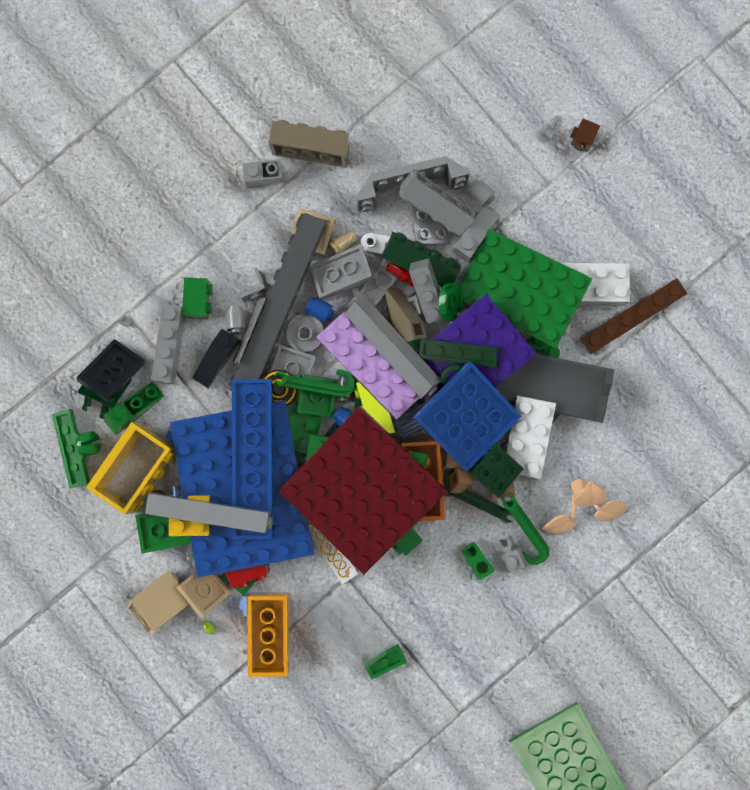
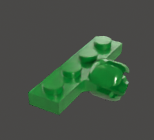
M73 409L52 414L69 488L89 484L90 479L85 458L100 452L101 443L92 444V442L100 440V437L93 431L79 434Z

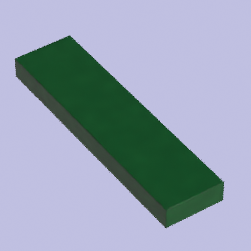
M422 338L419 356L423 359L465 364L470 361L473 365L497 367L499 347Z

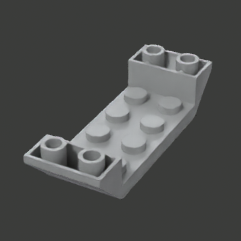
M444 156L370 174L356 197L357 210H362V212L373 210V207H376L375 192L384 193L393 187L400 189V185L413 169L428 179L432 178V180H438L445 175L448 189L454 188V190L462 189L467 185L470 171Z

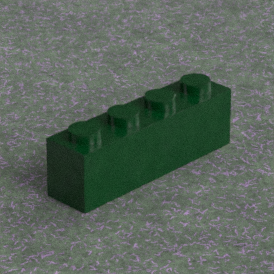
M392 231L381 255L382 258L408 271L411 263L429 258L437 283L441 287L448 282L454 283L461 269V265L454 258H446L435 249L430 250L419 241L413 242L400 232L395 233Z

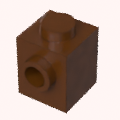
M583 118L578 128L574 127L570 135L573 138L570 145L574 146L578 151L588 152L600 125Z

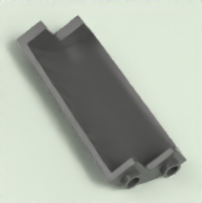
M536 354L495 388L510 404L516 405L518 395L555 402L554 413L603 423L615 369Z

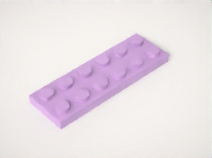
M345 312L339 315L316 337L396 421L420 399L419 395L345 315Z

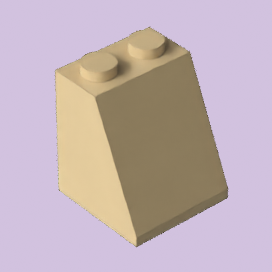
M169 570L133 597L126 605L149 636L189 605L176 588L180 585L179 578L175 573H170Z

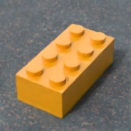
M289 592L250 593L247 596L248 677L288 676L290 671Z

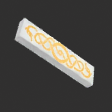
M309 522L312 539L340 583L344 584L358 575L353 564Z

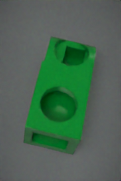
M474 541L461 549V552L480 581L495 571Z

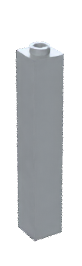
M366 297L354 301L345 315L419 397L432 396L437 392L440 378Z
M158 493L148 494L145 514L261 533L268 532V529H272L273 517H271L270 511Z

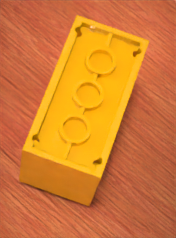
M131 422L86 488L124 515L135 513V511L138 512L144 505L143 500L146 495L154 491V484L157 479L161 480L165 475L166 466L174 462L176 458L174 446L144 425ZM144 435L165 450L148 475L143 479L144 481L130 501L126 503L121 497L106 489V486L138 440Z

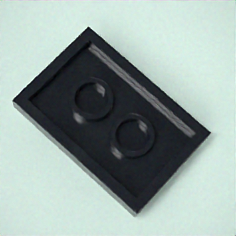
M114 339L77 376V382L109 402L145 364V359Z

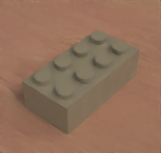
M286 120L272 121L269 146L274 156L346 168L350 142L349 133H346L344 130L335 129V131L327 130L323 126H316L314 128L308 127L304 123H297L296 125L290 124Z

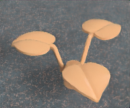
M577 479L571 483L574 494L571 496V515H560L548 522L541 530L550 534H564L572 530L576 525L575 520H573L575 518V505L582 508L594 505L596 510H598L594 517L600 521H610L618 518L627 510L624 502L619 500L609 501L603 504L602 507L598 506L607 500V492L592 481L586 484L584 479Z

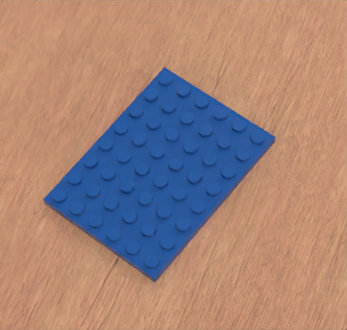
M286 400L272 402L273 539H232V528L210 524L209 536H190L197 577L315 554L309 521L279 492L283 485L299 470ZM232 410L170 422L183 498L210 495V502L232 505Z

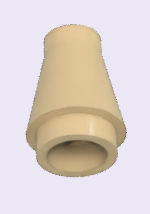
M350 231L331 239L328 247L336 255L347 250L357 241V238Z

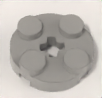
M304 314L298 315L288 323L286 338L293 349L304 353L312 352L320 347L321 343L316 337L324 328L317 318ZM302 329L310 330L308 338L300 337Z

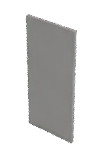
M266 298L258 299L232 362H240Z

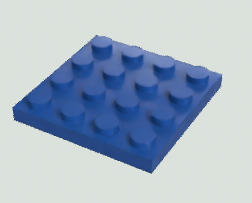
M468 361L413 418L467 472L522 416L473 363Z

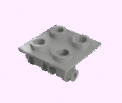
M412 206L410 215L413 220L412 227L414 228L415 241H419L422 244H449L446 226L435 222L426 212L422 213L416 206Z

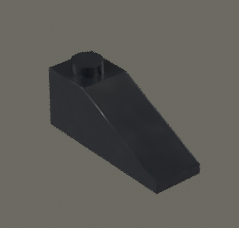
M221 329L210 344L192 378L209 389L240 344V341Z

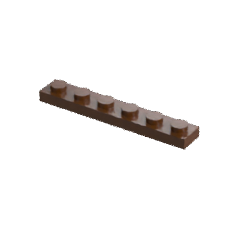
M678 278L580 339L588 352L592 354L687 295V292Z

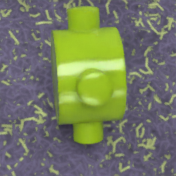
M204 621L202 628L209 634H215L216 626L210 621Z

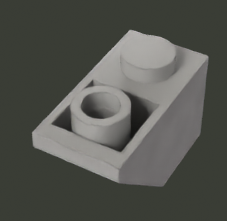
M281 159L243 163L244 181L247 188L265 187L283 179Z

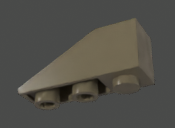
M399 288L384 289L394 329L408 344L420 341L422 338L426 339L423 321Z

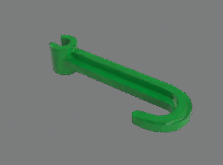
M338 369L336 374L346 377L348 380L347 385L291 376L283 371H278L274 377L280 378L282 381L275 380L273 386L276 388L287 387L336 397H345L354 390L355 380L349 372Z
M508 492L511 498L510 501H505L503 496L501 497L505 509L509 510L539 552L536 558H531L525 551L522 552L523 556L530 564H541L549 556V547L518 504L514 494Z

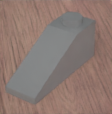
M483 206L475 217V221L467 228L454 247L453 253L469 262L487 235L488 229L491 230L500 215Z

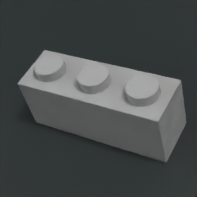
M427 258L411 263L409 273L427 324L442 320L443 318L439 311L440 289L430 259Z

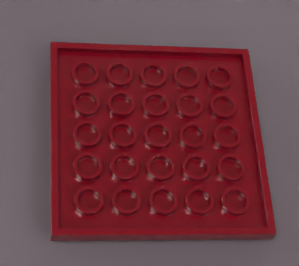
M359 406L279 490L363 575L448 491L362 406Z

